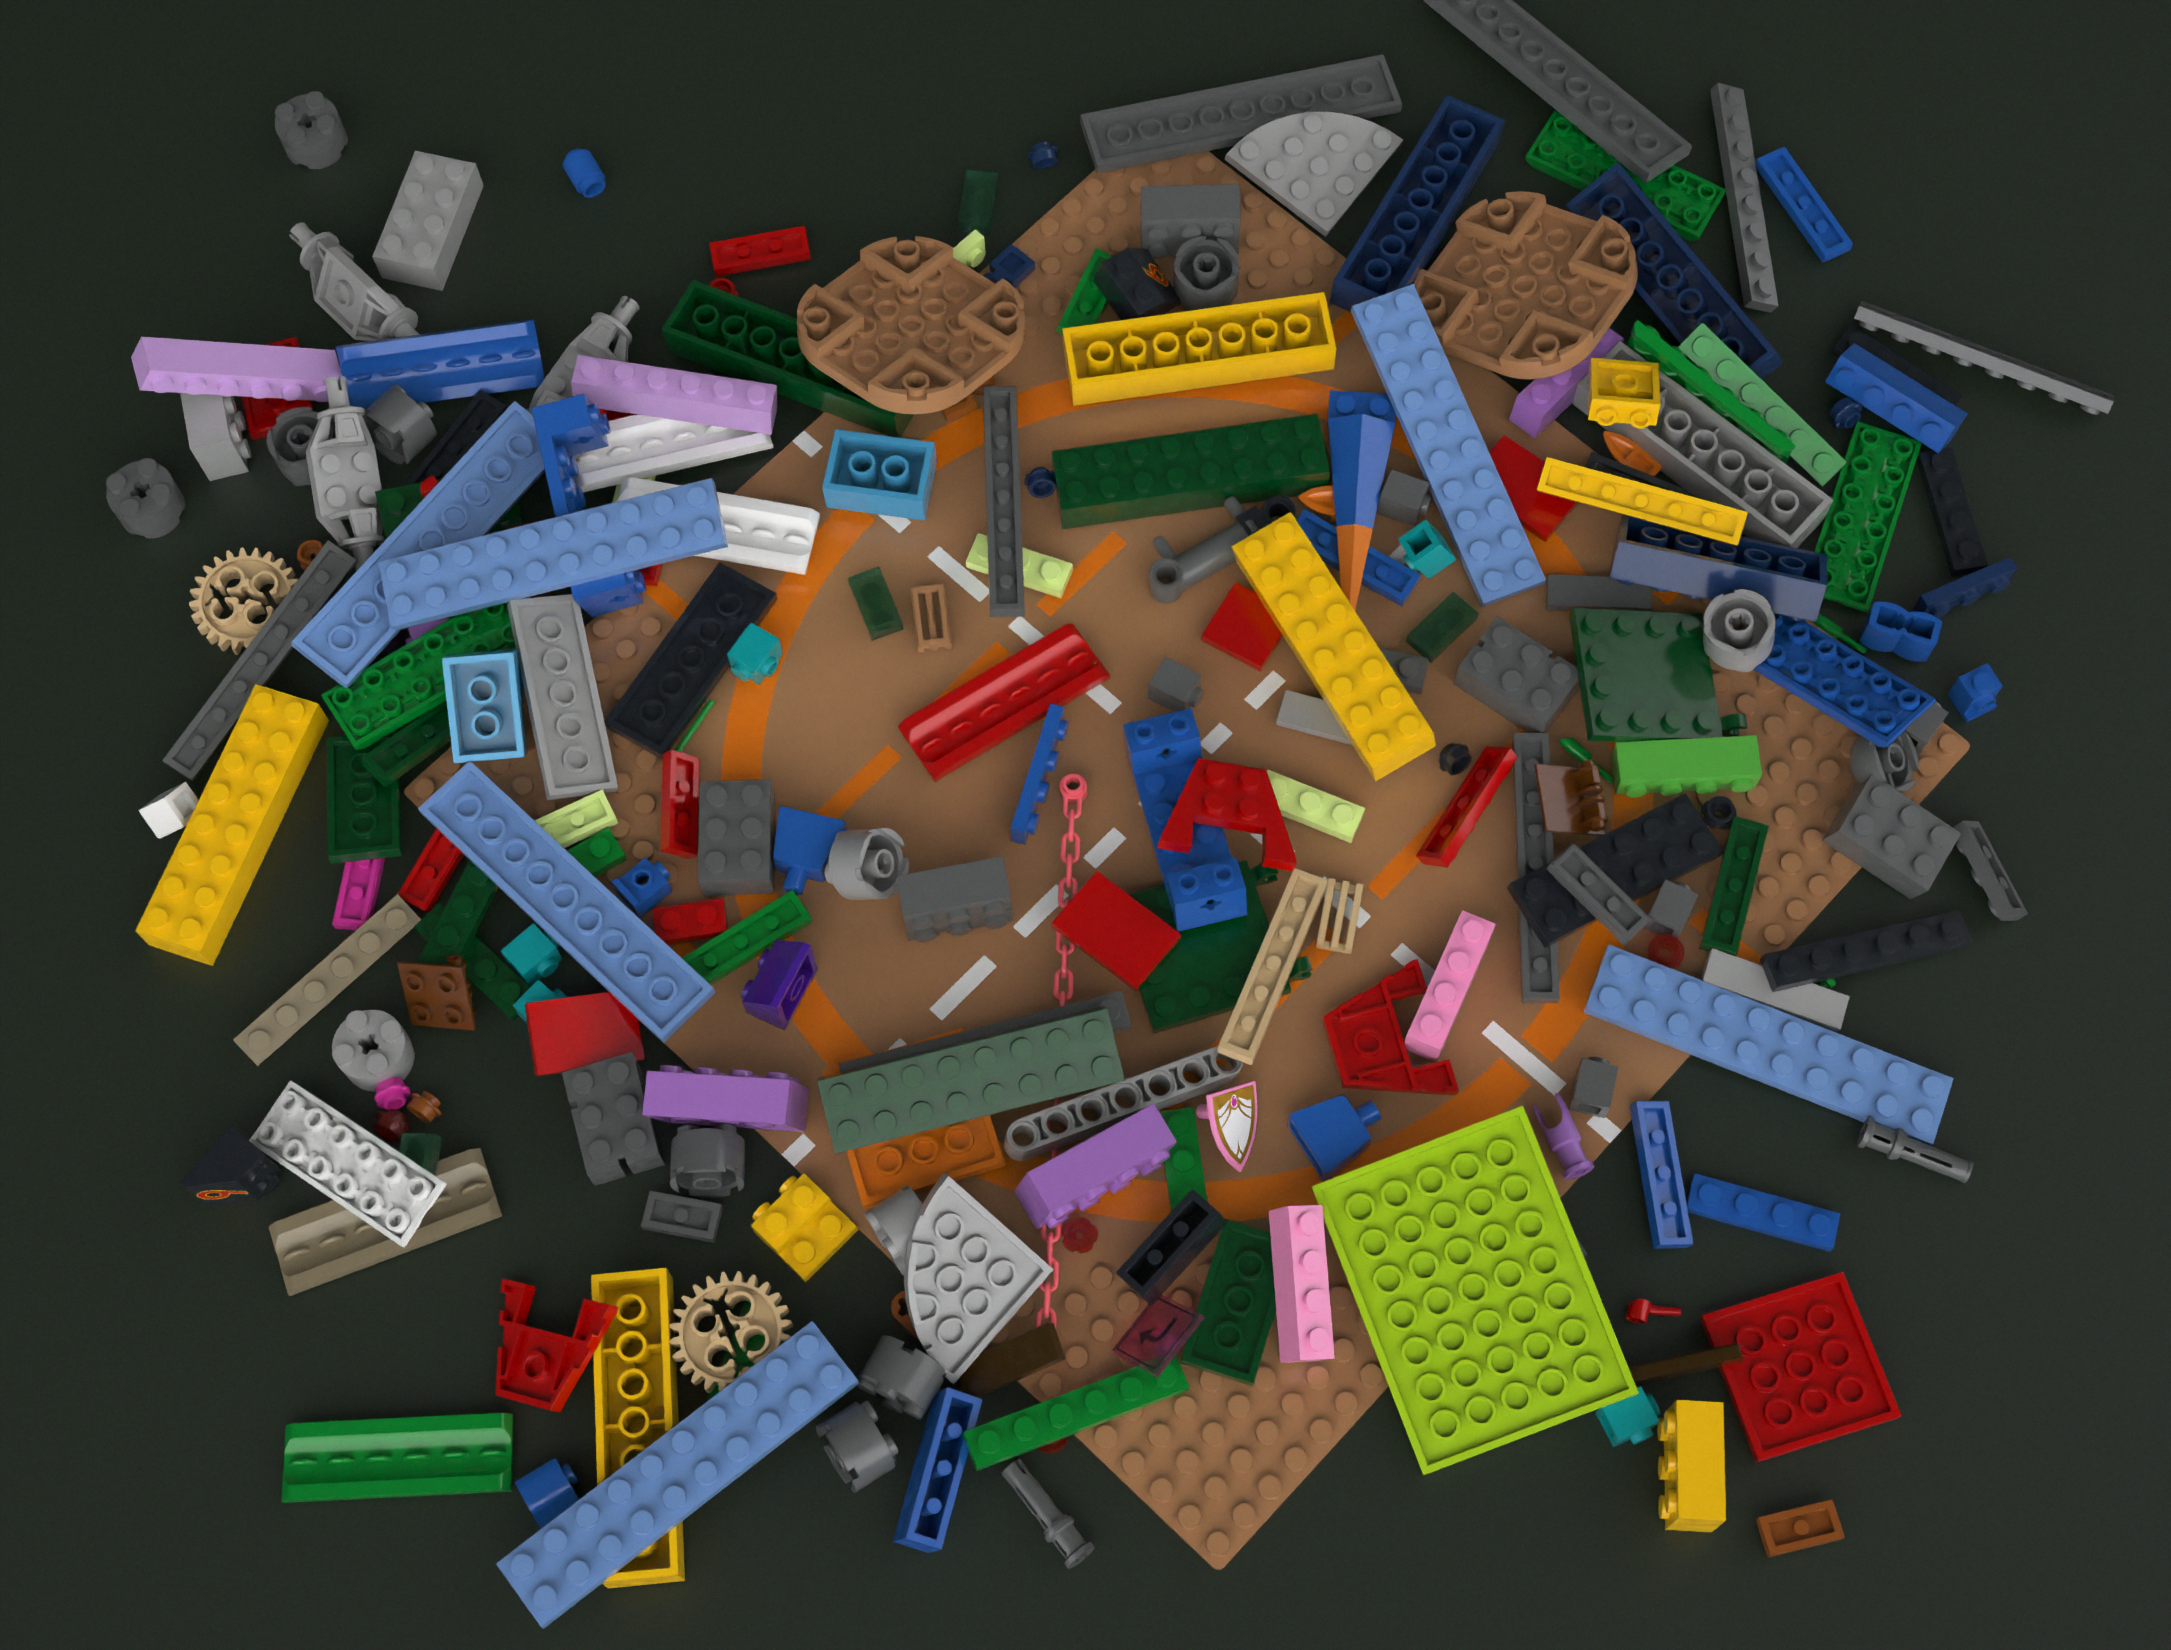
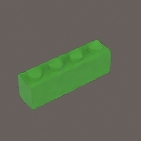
M1757 735L1616 742L1611 754L1615 795L1626 794L1630 798L1642 797L1647 793H1661L1664 796H1674L1682 791L1710 794L1723 789H1731L1733 792L1740 793L1755 788L1762 776Z

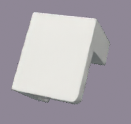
M184 782L158 795L138 811L157 838H162L187 825L199 800L188 784Z

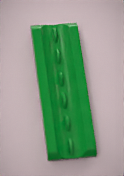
M1554 110L1525 157V160L1531 167L1582 191L1618 162L1679 236L1689 241H1695L1700 238L1726 194L1725 188L1675 165L1649 182L1644 183L1556 110Z
M1639 320L1634 323L1626 346L1648 362L1659 363V370L1782 462L1787 463L1796 445L1792 443L1791 438L1784 431L1775 430L1765 422L1764 416L1759 411L1753 408L1749 409L1740 402L1734 391L1727 387H1721L1713 380L1711 374L1705 368L1696 367L1686 359L1685 353L1680 348L1670 346L1662 340L1660 334L1652 326L1644 325Z
M1857 421L1844 457L1847 463L1840 470L1831 497L1833 502L1823 521L1814 552L1827 554V587L1823 599L1836 601L1866 613L1869 611L1922 444L1920 441Z
M508 602L456 615L367 667L349 687L346 688L339 684L321 695L355 750L369 747L446 701L442 664L444 656L449 654L516 649L507 607Z
M487 1413L288 1424L285 1429L281 1502L293 1503L512 1492L514 1415L509 1413Z

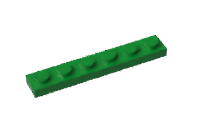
M1701 322L1677 346L1697 367L1705 368L1711 374L1713 380L1721 387L1731 389L1745 406L1759 411L1764 416L1765 422L1775 430L1784 431L1791 438L1792 443L1796 445L1790 457L1820 486L1823 487L1847 463L1704 323Z
M1176 1353L1167 1355L1163 1360V1357L1146 1363L1154 1368L1159 1364L1156 1369H1151L1143 1364L964 1431L962 1436L976 1471L1188 1391L1190 1387Z

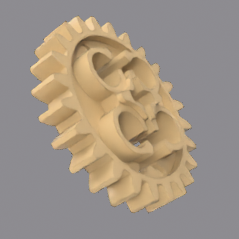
M242 547L238 557H234L228 550L226 551L227 560L224 562L215 556L214 562L216 567L212 569L204 565L203 569L207 574L206 578L196 576L195 580L200 588L190 589L193 598L197 599L189 602L192 611H195L191 617L195 624H199L197 628L201 635L208 634L206 638L209 643L213 645L218 642L222 651L227 650L231 645L235 655L240 653L242 647L247 648L274 613V609L271 606H267L265 610L263 605H268L269 602L264 593L260 592L261 588L266 584H275L269 592L274 602L280 605L282 599L286 597L298 581V579H293L295 573L291 567L286 568L284 559L280 558L274 562L275 558L270 551L262 558L258 548H255L251 556H248L244 547ZM241 579L237 586L227 587L226 591L227 583L230 580ZM211 586L219 590L222 596L229 594L230 597H225V602L229 609L233 610L229 618H219L224 609L218 599L214 598ZM266 612H268L264 622L260 624L253 623L257 616L266 615Z
M737 1271L734 1281H729L726 1273L722 1272L720 1283L717 1284L708 1276L706 1277L708 1288L703 1290L694 1284L693 1289L696 1296L693 1299L684 1295L681 1297L687 1308L685 1310L674 1309L673 1311L681 1319L680 1323H673L669 1326L673 1332L679 1334V1336L670 1339L671 1346L681 1348L673 1355V1359L676 1362L686 1361L680 1368L684 1375L695 1371L691 1378V1382L695 1386L705 1379L704 1389L707 1393H710L716 1385H719V1392L748 1371L750 1367H744L742 1372H739L737 1378H734L738 1371V1366L733 1359H729L727 1364L722 1367H714L712 1365V1357L718 1351H728L733 1358L737 1357L732 1343L727 1338L728 1333L719 1314L716 1315L712 1305L704 1302L705 1299L719 1301L721 1296H724L725 1291L728 1290L725 1302L729 1308L733 1309L740 1301L751 1303V1310L745 1316H734L730 1310H726L730 1323L736 1330L735 1336L740 1348L744 1353L747 1352L749 1360L754 1364H757L791 1338L790 1335L783 1333V1331L793 1327L792 1321L781 1319L790 1312L787 1305L776 1307L782 1299L781 1295L777 1292L768 1296L771 1290L768 1282L757 1288L758 1279L756 1275H752L747 1283H744L743 1275L740 1271ZM707 1316L716 1317V1324L711 1331L705 1333L698 1331V1323L701 1319ZM762 1335L765 1337V1344L760 1350L747 1351V1342L752 1336Z

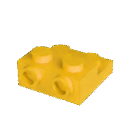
M1591 358L1589 366L1588 420L1597 421L1603 426H1609L1614 423H1627L1638 429L1646 428L1649 425L1656 426L1660 409L1659 363Z
M804 1173L798 1179L795 1176L787 1179L779 1189L782 1195L772 1205L769 1202H765L754 1212L752 1218L755 1222L751 1227L754 1233L806 1283L858 1231V1228Z

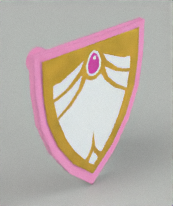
M1249 1081L1206 1095L1207 1104H1200L1196 1109L1199 1119H1209L1211 1131L1218 1149L1225 1160L1238 1172L1242 1171L1250 1155L1255 1138L1258 1117L1255 1081Z

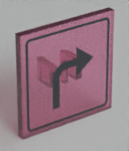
M1161 1295L1152 1306L1149 1304L1146 1306L1111 1351L1116 1356L1158 1378L1203 1321L1204 1317Z

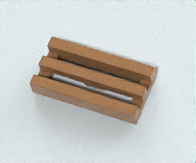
M944 583L910 587L918 653L925 652V649L939 651V647H945V650L952 649ZM934 592L939 594L944 638H937L932 593ZM918 594H925L930 633L929 640L923 639Z

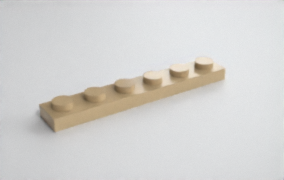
M1294 868L1218 1045L1217 1053L1249 1065L1253 1064L1326 890L1327 879Z

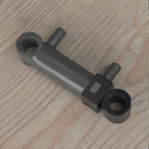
M1231 496L1225 500L1224 505L1235 519V523L1178 555L1175 554L1163 536L1156 537L1152 544L1162 559L1155 561L1149 571V592L1151 596L1160 603L1169 604L1175 602L1187 588L1236 562L1231 546L1276 521L1272 517H1283L1289 512L1295 517L1296 508L1294 503L1287 497L1273 496L1265 501L1261 514L1256 506L1245 511L1236 497ZM1163 578L1172 579L1173 582L1169 584L1161 583L1159 580Z

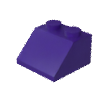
M776 940L771 950L767 948L763 952L758 963L760 970L754 980L750 979L746 983L741 999H743L742 1003L747 1014L785 1031L818 968L811 945L805 942Z

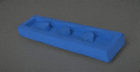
M1785 146L1757 158L1756 169L1822 263L1851 250L1852 241Z
M1304 509L1297 519L1298 524L1322 561L1339 571L1336 527ZM1369 546L1361 584L1402 607L1420 581L1421 575Z
M1050 703L1010 828L1012 842L1025 845L1028 835H1034L1039 822V814L1036 813L1039 802L1044 803L1046 800L1049 783L1045 781L1048 772L1055 771L1059 758V752L1055 751L1058 740H1065L1069 721L1064 720V707Z
M1636 1101L1630 1105V1112L1653 1249L1688 1248L1693 1245V1238L1669 1101Z
M1695 1173L1691 1178L1686 1201L1688 1213L1828 1252H1831L1834 1248L1840 1213Z

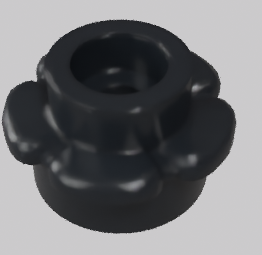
M1460 743L1448 744L1441 750L1439 755L1440 769L1447 771L1450 775H1458L1463 772L1472 760L1471 755L1468 753V747Z
M1716 796L1703 804L1701 813L1704 815L1703 820L1708 827L1712 829L1718 827L1720 830H1725L1731 826L1732 819L1736 816V809L1730 799ZM1715 812H1721L1722 816H1717Z

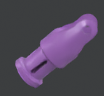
M1555 1093L1556 1100L1562 1111V1121L1555 1128H1549L1536 1104H1533V1110L1551 1152H1556L1564 1169L1562 1173L1564 1180H1571L1589 1173L1594 1168V1164L1592 1161H1588L1579 1143L1582 1138L1563 1098L1558 1093Z

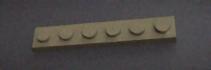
M396 894L239 1033L233 1041L259 1066L405 936L421 919Z

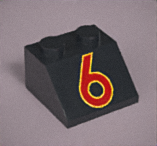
M1127 248L1103 261L1093 279L1120 320L1163 315L1181 305V301L1176 295L1173 286L1147 249Z
M231 1126L179 1183L203 1204L212 1206L257 1201L263 1195L269 1194L276 1188L280 1180L279 1177L284 1172L260 1149Z

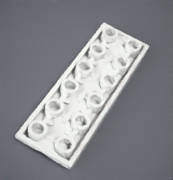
M637 414L608 421L611 433L606 435L608 447L574 456L579 470V475L575 476L577 488L580 487L583 492L622 484L623 479L627 477L643 479L772 449L773 443L769 434Z
M627 477L622 481L617 502L680 485ZM717 492L728 547L694 556L806 575L820 518L819 512L808 507Z
M291 1080L249 1140L268 1156L404 1248L419 1227L427 1211L433 1206L447 1185L446 1182Z

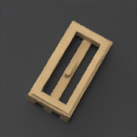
M1329 878L1316 948L1351 954L1364 884L1357 883V885H1351L1349 881L1343 880L1340 883L1335 882L1336 879ZM1333 891H1339L1341 893L1332 942L1324 941ZM1349 893L1355 895L1345 945L1339 943L1347 894Z

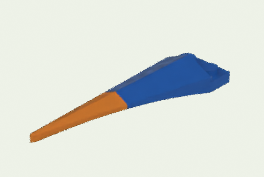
M1330 390L1327 430L1340 584L1342 592L1353 609L1356 610L1394 433L1396 413L1387 394Z

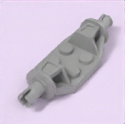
M303 222L293 226L290 231L292 234H289V236L302 248L300 263L304 269L310 271L314 301L355 340L375 341L419 335L415 330L418 324L416 312L413 309L406 308L395 295L388 294L353 262L354 256L339 245V240L334 234L322 232L316 235Z
M622 296L610 315L596 312L591 317L592 323L569 344L534 393L530 407L526 409L529 413L533 415L531 409L533 407L573 397L571 380L578 355L628 362V347L632 342V335L626 326L640 309L636 301L630 298L627 303L628 296ZM611 341L616 344L614 353L608 348Z
M336 376L324 379L329 409L317 413L318 422L306 449V458L316 518L338 542L337 544L340 549L353 551V556L357 560L355 565L357 571L374 553L373 548L386 540L385 536H382L383 525L375 491H380L382 488L375 445L362 417L365 415V409L350 406L346 384L347 379L345 376H340L337 379ZM330 422H335L336 438L328 440ZM341 520H350L355 538L349 537Z

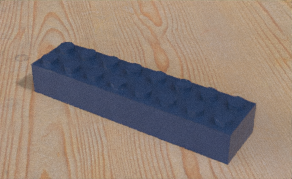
M1446 95L1334 278L1330 298L1331 304L1351 312L1353 305L1414 283L1420 269H1425L1498 147L1505 120Z
M1618 162L1566 204L1571 213L1598 221L1604 215L1619 223L1628 232L1636 253L1638 269L1634 292L1678 345L1702 322L1761 379H1764L1782 364L1773 346Z

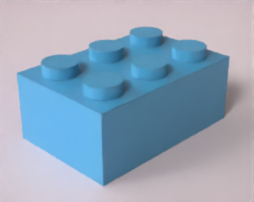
M835 429L822 486L826 507L925 521L937 466L935 442Z
M508 649L444 656L442 664L453 763L525 757L528 753L518 650Z

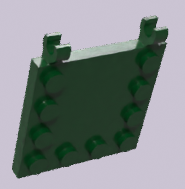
M1574 608L1569 613L1588 741L1631 742L1739 736L1738 729L1747 728L1745 714H1730L1719 717L1710 660L1704 651L1702 614Z
M1247 860L1238 862L1246 887L1247 915L1179 931L1181 939L1138 988L1153 1034L1234 1010L1269 928L1256 886L1277 881V869L1264 867L1262 863L1250 869ZM1164 884L1129 894L1177 931ZM1212 900L1207 901V904L1212 903ZM1308 956L1296 959L1281 996L1291 993L1290 982L1311 977L1310 971L1312 967Z

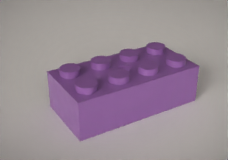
M660 1065V1071H647L642 1112L644 1116L664 1123L704 1126L730 1124L736 1128L805 1132L809 1088L798 1084L799 1079L789 1077V1074L767 1072L766 1078H763V1076L753 1075L752 1071L731 1070V1075L728 1076L725 1073H718L717 1069L702 1067L695 1068V1074H693L694 1072L682 1070V1067Z
M1153 1103L1027 1172L1014 1190V1193L1036 1230L1046 1224L1049 1229H1052L1069 1218L1068 1215L1075 1211L1077 1207L1082 1212L1100 1201L1099 1197L1107 1193L1109 1189L1112 1194H1115L1131 1184L1130 1180L1139 1175L1140 1172L1145 1177L1162 1167L1161 1163L1170 1157L1169 1150L1177 1141Z

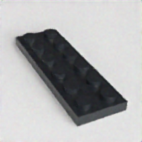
M719 562L604 721L606 728L663 760V753L671 750L730 667L727 653L750 623L756 626L760 625L777 601V594Z
M1686 793L1579 847L1633 901L1661 888L1665 879L1673 882L1715 860L1724 852ZM1552 862L1511 882L1507 887L1544 948L1598 921L1547 870V867Z

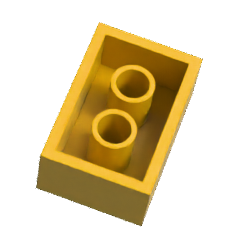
M1676 1400L1663 1414L1664 1418H1659L1660 1421L1657 1427L1658 1440L1664 1441V1456H1660L1658 1460L1659 1480H1664L1665 1495H1660L1659 1518L1665 1519V1530L1713 1532L1726 1521L1723 1402Z

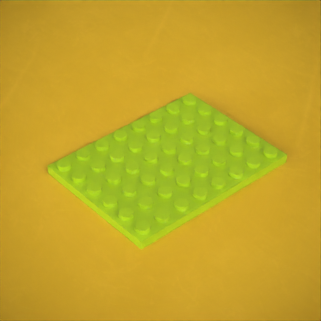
M1523 1106L1311 1186L1318 1205L1323 1207L1324 1221L1423 1476L1639 1394Z

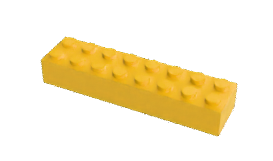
M1325 292L1062 328L1063 351L1073 406L1334 370L1337 349Z
M1291 512L1231 546L1238 566L1375 782L1436 746L1434 732Z
M255 684L135 930L149 946L210 966L214 965L329 722V719L318 703Z
M667 1268L591 1275L592 1300L618 1307L617 1314L593 1354L597 1486L679 1424L676 1361L673 1359L676 1348L670 1344V1339L675 1337V1332L669 1328L670 1324L675 1323L673 1312L674 1290L673 1277ZM683 1521L602 1584L607 1588L685 1581Z

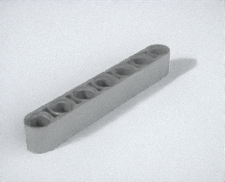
M1218 1046L1014 1121L1008 1127L1003 1144L1004 1150L1013 1160H1028L1100 1133L1153 1103L1159 1111L1229 1085L1237 1077L1243 1062L1217 1053ZM1226 1059L1231 1063L1233 1070L1224 1071L1220 1069L1216 1064V1060ZM1192 1071L1197 1074L1200 1082L1189 1083L1184 1079L1182 1073ZM1153 1083L1162 1085L1166 1090V1094L1163 1096L1153 1094L1149 1089V1085ZM1117 1096H1126L1132 1101L1133 1106L1127 1109L1121 1108L1116 1103L1115 1098ZM1091 1108L1098 1113L1099 1119L1088 1121L1082 1116L1081 1110ZM1054 1120L1059 1121L1065 1127V1132L1061 1134L1052 1133L1048 1129L1047 1123ZM1018 1133L1025 1134L1030 1138L1031 1144L1025 1147L1018 1146L1013 1141L1012 1136Z

